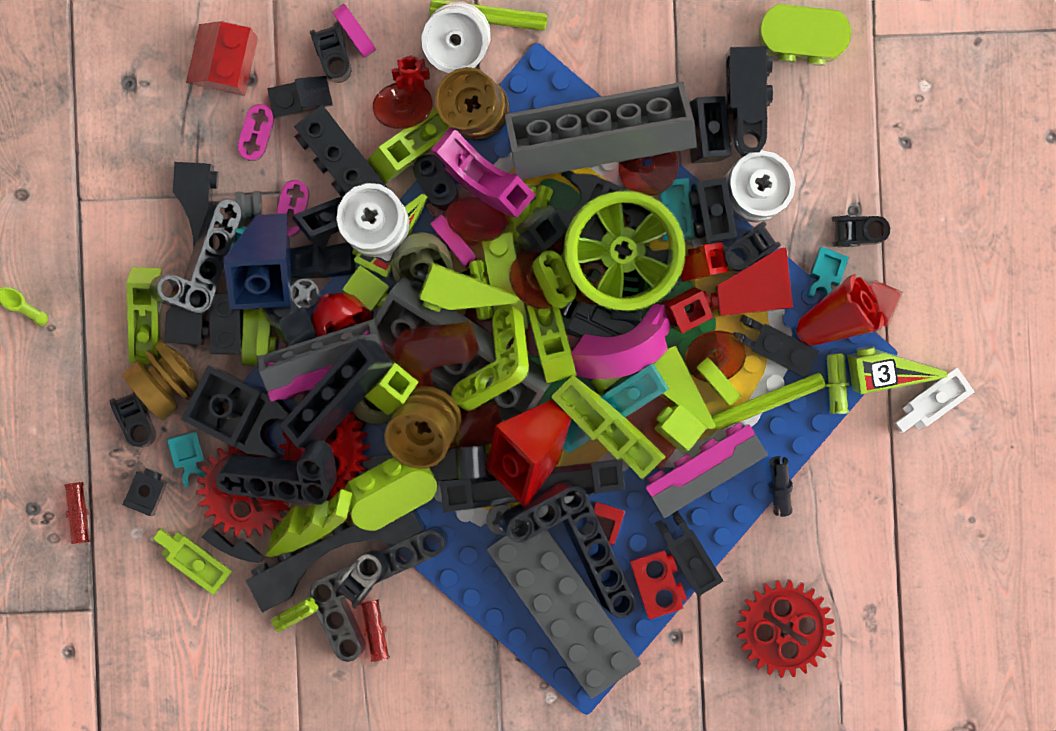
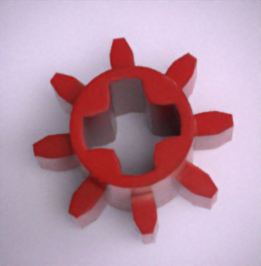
M412 55L403 57L401 60L398 59V68L392 69L393 80L396 81L397 89L403 88L406 92L410 93L424 89V80L430 79L429 68L425 65V59L419 60Z

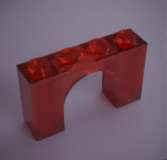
M471 321L404 330L394 343V354L396 359L400 361L402 369L418 381L415 388L420 386L434 387L432 381L433 368L470 362L479 350ZM497 402L481 404L469 411L459 407L461 423L449 449L492 444L496 425L503 422Z

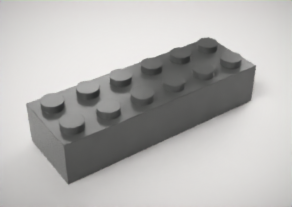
M684 82L505 114L515 173L520 179L563 173L570 170L623 162L625 160L697 147L694 119Z
M402 277L390 291L374 318L385 350L452 393L453 388L458 382L496 361L494 335L454 309L447 310L441 307L440 312L422 306L424 300L418 297L421 289L412 287L411 281ZM528 358V373L522 382L481 404L476 409L496 422L502 423L535 408L551 382H546L542 366ZM494 376L487 381L486 388L490 386Z
M521 524L514 528L511 532L517 531L520 528ZM548 529L524 542H515L504 535L487 547L491 557L591 699L641 665L635 653Z

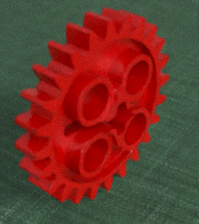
M351 412L324 441L333 450L335 466L338 460L340 462L339 469H336L337 481L327 501H330L341 489H345L349 481L358 477V472L365 473L367 471L361 466V463L370 459L363 455V451L370 448V445L362 443V440L368 434L358 431L363 423L355 421V414ZM337 430V438L334 440V434ZM282 432V436L287 439L286 444H279V448L285 450L283 459L299 461L306 448H297L286 433Z
M229 444L227 453L219 447L217 449L219 458L216 459L209 456L207 459L212 465L211 468L207 466L201 467V471L207 476L197 479V482L204 485V488L197 490L196 495L205 496V499L199 502L198 506H208L209 508L204 514V518L214 516L215 520L212 526L216 527L222 523L224 525L223 534L230 528L234 529V538L238 537L241 530L245 531L247 539L251 537L252 530L254 529L259 536H262L263 526L272 531L274 529L272 520L280 522L283 519L279 512L288 513L290 511V508L284 504L285 501L273 499L265 501L261 498L252 497L262 509L261 512H258L248 496L223 493L216 487V477L230 455L266 456L247 454ZM237 503L246 504L249 507V515L244 518L237 517L233 512V506Z
M790 579L787 580L785 587L781 586L779 580H775L774 589H771L764 583L765 593L760 594L758 591L753 590L756 598L755 601L745 599V603L749 606L748 611L739 610V613L745 617V621L736 622L737 626L744 628V632L737 634V638L746 639V642L740 648L741 650H751L747 656L748 661L758 658L756 663L758 670L766 664L768 675H771L775 668L778 669L780 678H783L785 670H789L791 676L795 677L796 668H800L806 674V664L810 663L817 667L818 664L815 657L826 658L825 653L821 650L822 647H832V644L825 639L826 636L835 635V632L827 629V625L832 624L834 619L825 618L824 616L831 609L830 607L821 608L819 606L824 600L822 596L815 599L812 598L815 589L810 588L804 593V583L802 582L797 585L796 589L793 588V583ZM785 599L789 603V611L785 615H777L774 612V605L778 600ZM768 612L783 624H787L790 621L789 627L808 641L807 645L801 644L787 633L782 634V636L779 635L781 629L763 617V613ZM804 617H811L814 621V627L808 633H802L798 627L800 620ZM762 624H768L772 628V634L766 640H760L756 635L757 628ZM788 641L794 642L797 647L796 653L792 657H784L781 653L782 645Z

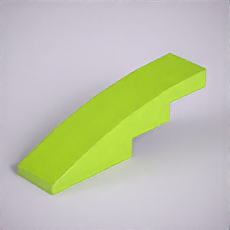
M572 375L551 396L593 441L597 438L617 460L622 458L641 479L645 478L665 458L622 414Z
M341 489L330 501L326 500L318 505L311 504L307 509L295 505L271 531L266 556L274 557L297 550L332 532L347 519L352 493Z

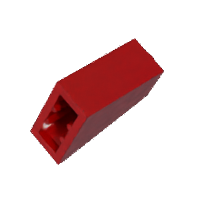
M786 247L779 248L715 287L716 292L711 293L712 310H718V316L721 317L793 308Z

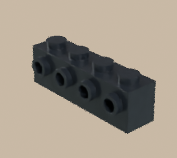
M323 104L294 126L299 132L294 137L304 150H307L309 147L317 156L313 159L314 163L323 174L327 171L331 173L335 179L331 184L341 197H344L354 187L366 183L380 184L387 188Z
M357 339L279 426L297 448H306L309 442L313 440L325 441L395 363L377 341Z

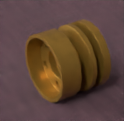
M471 67L455 69L446 75L438 85L435 104L442 121L456 129L465 138L477 141L488 139L500 132L505 125V114H509L510 111L508 97L503 88L481 70ZM474 105H481L479 110H472Z
M159 340L155 347L162 355L161 358L149 349L146 355L152 365L147 368L136 360L122 372V376L150 411L160 420L164 421L178 409L172 395L177 393L182 398L188 400L191 396L184 385L187 384L195 391L199 380L194 373V369L176 349Z
M420 386L413 389L404 404L396 409L384 434L386 446L392 456L402 464L412 468L426 469L437 465L445 457L461 423L459 407L453 398L437 388Z

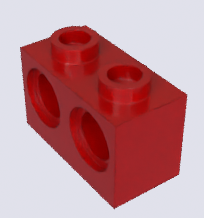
M663 549L629 560L649 620L684 609L682 601L687 600L682 583H675L672 573L677 571V567L672 554L666 555ZM659 561L662 563L663 571L660 576L650 577L647 575L646 567L649 562ZM660 590H668L672 593V601L667 606H660L656 603L655 597Z

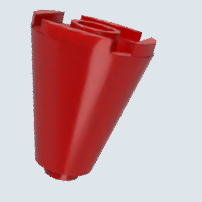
M856 274L847 277L798 320L796 333L800 341L810 346H816L881 329L884 325L882 311L876 312L874 304L878 303V299L868 283L862 277L855 279Z

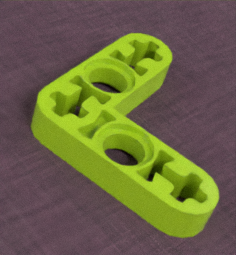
M510 304L498 307L492 319L496 361L461 380L453 388L451 398L454 399L457 406L464 410H472L522 382L528 373L529 365L523 315L520 310ZM514 338L512 346L506 350L509 341ZM494 376L492 383L486 388L487 381Z

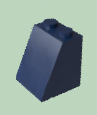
M287 213L256 215L225 256L224 268L230 310L291 306V248Z

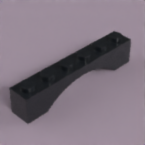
M174 162L173 193L182 204L189 219L194 250L207 209L212 203L217 202L212 201L213 189H218L219 173L214 171L212 164ZM214 234L209 238V245L212 249L215 248ZM203 262L199 267V273L204 279L209 276L210 269ZM195 291L189 296L190 304L193 307H197L200 303V297ZM171 307L166 312L164 343L204 345V340L210 338V321H206V311L188 313Z
M622 459L555 467L536 494L564 480L570 481L582 488L586 494L625 490ZM486 475V477L440 481L443 512L519 502L493 475ZM570 491L566 496H574L575 493Z
M416 509L378 530H364L355 524L348 526L347 522H344L331 532V536L323 540L320 538L306 545V549L296 554L294 551L278 556L279 563L269 567L266 562L251 570L253 576L248 578L246 583L263 613L290 599L308 568L329 551L346 544L361 541H382L398 544L423 531L426 527Z

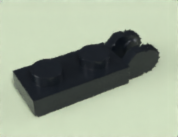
M742 315L740 321L743 325L760 331L756 342L740 332H734L731 338L752 348L751 351L806 378L819 350L766 323L763 325L752 318Z
M676 511L672 514L673 520L684 534L673 540L667 525L662 520L655 524L668 543L666 544L667 548L699 597L724 580L693 530L688 528L680 513Z

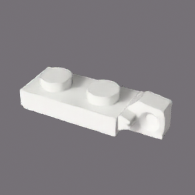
M958 368L950 371L947 374L948 378L939 379L907 402L908 404L902 408L906 414L894 422L900 433H904L913 425H915L917 430L929 426L975 392Z

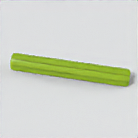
M431 0L430 16L439 7L452 1ZM470 4L485 15L489 24L544 31L547 27L548 17L545 13Z
M816 373L714 414L711 417L716 425L715 429L721 430L823 389L825 381L821 373Z

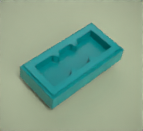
M689 178L659 180L660 203L669 209L676 218L682 230L684 240L693 239L692 210L688 191H690ZM667 235L663 236V241H668Z

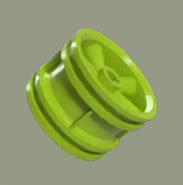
M612 192L589 201L573 217L565 235L564 259L571 279L591 300L615 310H635L657 302L675 285L684 264L685 243L682 230L676 218L658 200L638 192ZM621 202L639 205L651 213L636 230L623 227ZM597 212L608 233L601 242L580 238L579 236L584 225ZM667 235L669 244L667 264L665 265L662 262L645 256V243ZM622 241H626L627 248L631 249L630 255H624V259L618 258L619 253L614 251L616 244L621 245ZM601 258L608 269L599 282L597 289H595L584 277L579 263ZM636 269L651 287L639 294L622 297L624 273Z

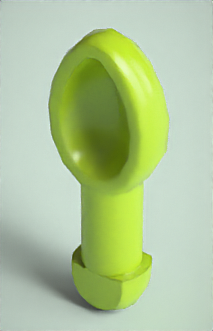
M12 287L0 288V305L10 312L22 313L34 321V324L37 326H44L48 323V315L44 311L40 312L26 303L24 296L17 289Z

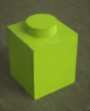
M361 265L343 287L345 292L356 296L372 312L376 308H381L391 289L390 286Z
M395 363L365 397L386 415H389L404 404L418 384V381Z
M681 404L674 405L671 408L666 406L656 418L659 423L654 428L680 452L689 451L707 429L702 422Z

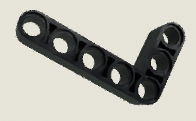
M484 445L448 449L445 457L437 465L430 467L435 480L486 477ZM392 454L369 456V461H362L361 466L369 471L394 456ZM338 460V462H337V470L339 469V466H340L339 460ZM358 472V473H357V476H360V475H362L363 473Z
M564 480L536 494L528 505L523 506L519 503L501 515L499 518L500 530L515 542L527 541L563 521L601 605L617 618H625L632 614L635 609V599L587 494L582 488L570 481ZM574 491L573 500L565 503L566 494ZM544 505H548L546 515L538 518L539 509ZM586 517L585 526L577 530L578 521ZM521 519L520 528L515 532H511L513 522ZM598 543L597 552L589 556L591 546ZM610 569L609 578L601 581L602 574ZM622 595V602L618 606L613 607L614 600Z
M437 527L429 528L398 544L379 551L386 557L387 568L376 583L443 552L448 546V536L445 531ZM429 534L438 537L440 546L437 550H432L426 545V537ZM401 547H407L412 551L413 557L411 562L401 560L399 557ZM366 559L364 563L366 570L370 573H375L372 569L373 560ZM353 564L315 581L310 586L308 593L309 597L315 599V604L318 605L316 614L335 655L344 662L354 661L363 654L366 647L364 636L346 597L339 591L335 593L332 590L337 581ZM320 584H325L331 589L330 599H324L319 595L318 588ZM332 612H339L343 616L344 624L342 626H336L332 623ZM345 639H350L356 644L357 649L354 654L345 651L343 646Z

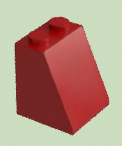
M223 21L199 24L186 83L245 96L258 40L256 34L250 27Z
M550 400L496 425L485 468L523 506L530 503L559 463L571 418L553 400Z

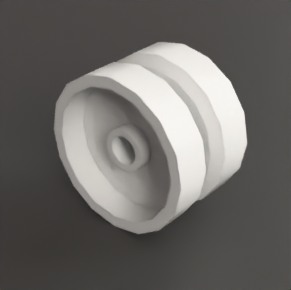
M450 2L439 7L428 19L422 33V49L428 61L441 71L451 73L459 68H475L484 58L491 40L490 25L485 15L475 6L465 2ZM458 34L461 37V42L458 43L456 38L451 39L450 36Z
M763 150L760 153H749L730 167L725 175L733 215L742 221L751 223L767 221L785 209L794 196L796 183L793 171L786 160L776 153Z
M366 183L354 187L344 195L338 206L337 224L340 233L357 252L365 256L383 257L392 254L408 235L410 220L406 208L392 190L380 184ZM373 218L377 220L374 224H370Z

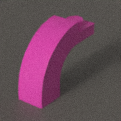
M449 128L431 150L446 166L444 169L457 182L477 198L506 215L518 218L536 196L518 175L502 171L488 162L454 128Z
M653 304L640 324L625 334L614 337L584 334L571 352L576 375L590 379L618 378L636 373L657 361L668 349L665 336L670 330V320L667 318L665 305Z

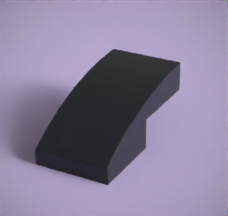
M348 242L326 246L324 249L316 244L291 248V277L311 279L354 274L356 271L355 255L352 254L354 248Z
M214 527L209 528L202 536L209 544L235 558L254 563H260L266 558L246 539L241 538L233 545Z

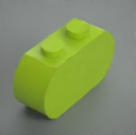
M777 4L768 10L759 26V40L762 47L767 46V53L772 54V56H778V61L795 63L796 58L807 59L809 65L825 66L826 62H832L841 56L848 47L851 40V26L846 16L839 10Z
M392 457L349 481L344 490L352 493L349 513L354 524L364 530H378L431 501L436 493L437 483L430 467L426 469L412 468Z

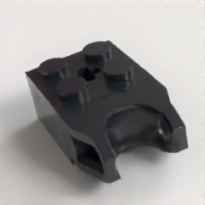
M767 46L730 47L726 54V106L729 115L733 114L734 146L741 157L749 153H760L767 141V107L773 102V86L767 85V77L772 73L773 61L772 54H767ZM747 134L755 136L757 147L751 148L746 146L743 136Z
M565 171L561 176L577 187L581 200L577 207L572 210H555L568 229L573 217L589 201L607 193L629 190L593 174H576L572 171ZM621 202L623 215L627 217L626 222H629L628 228L636 230L651 213L639 205ZM597 212L586 222L579 237L601 242L608 233ZM622 241L621 245L616 244L614 251H617L619 256L624 258V255H630L631 249L627 248L626 241Z
M208 365L181 420L247 454L283 459L284 455L279 453L268 440V431L274 422L285 420L292 411L282 400L271 401L267 392L218 367ZM224 402L229 403V410L227 412H224L225 409L222 408Z

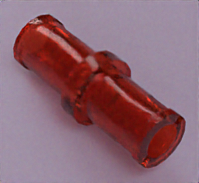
M84 482L64 484L68 511L65 512L66 518H69L71 544L91 542L87 515H90L89 509H86Z
M379 599L360 604L366 628L363 630L364 636L367 635L371 662L390 659L385 637L387 627L383 626Z

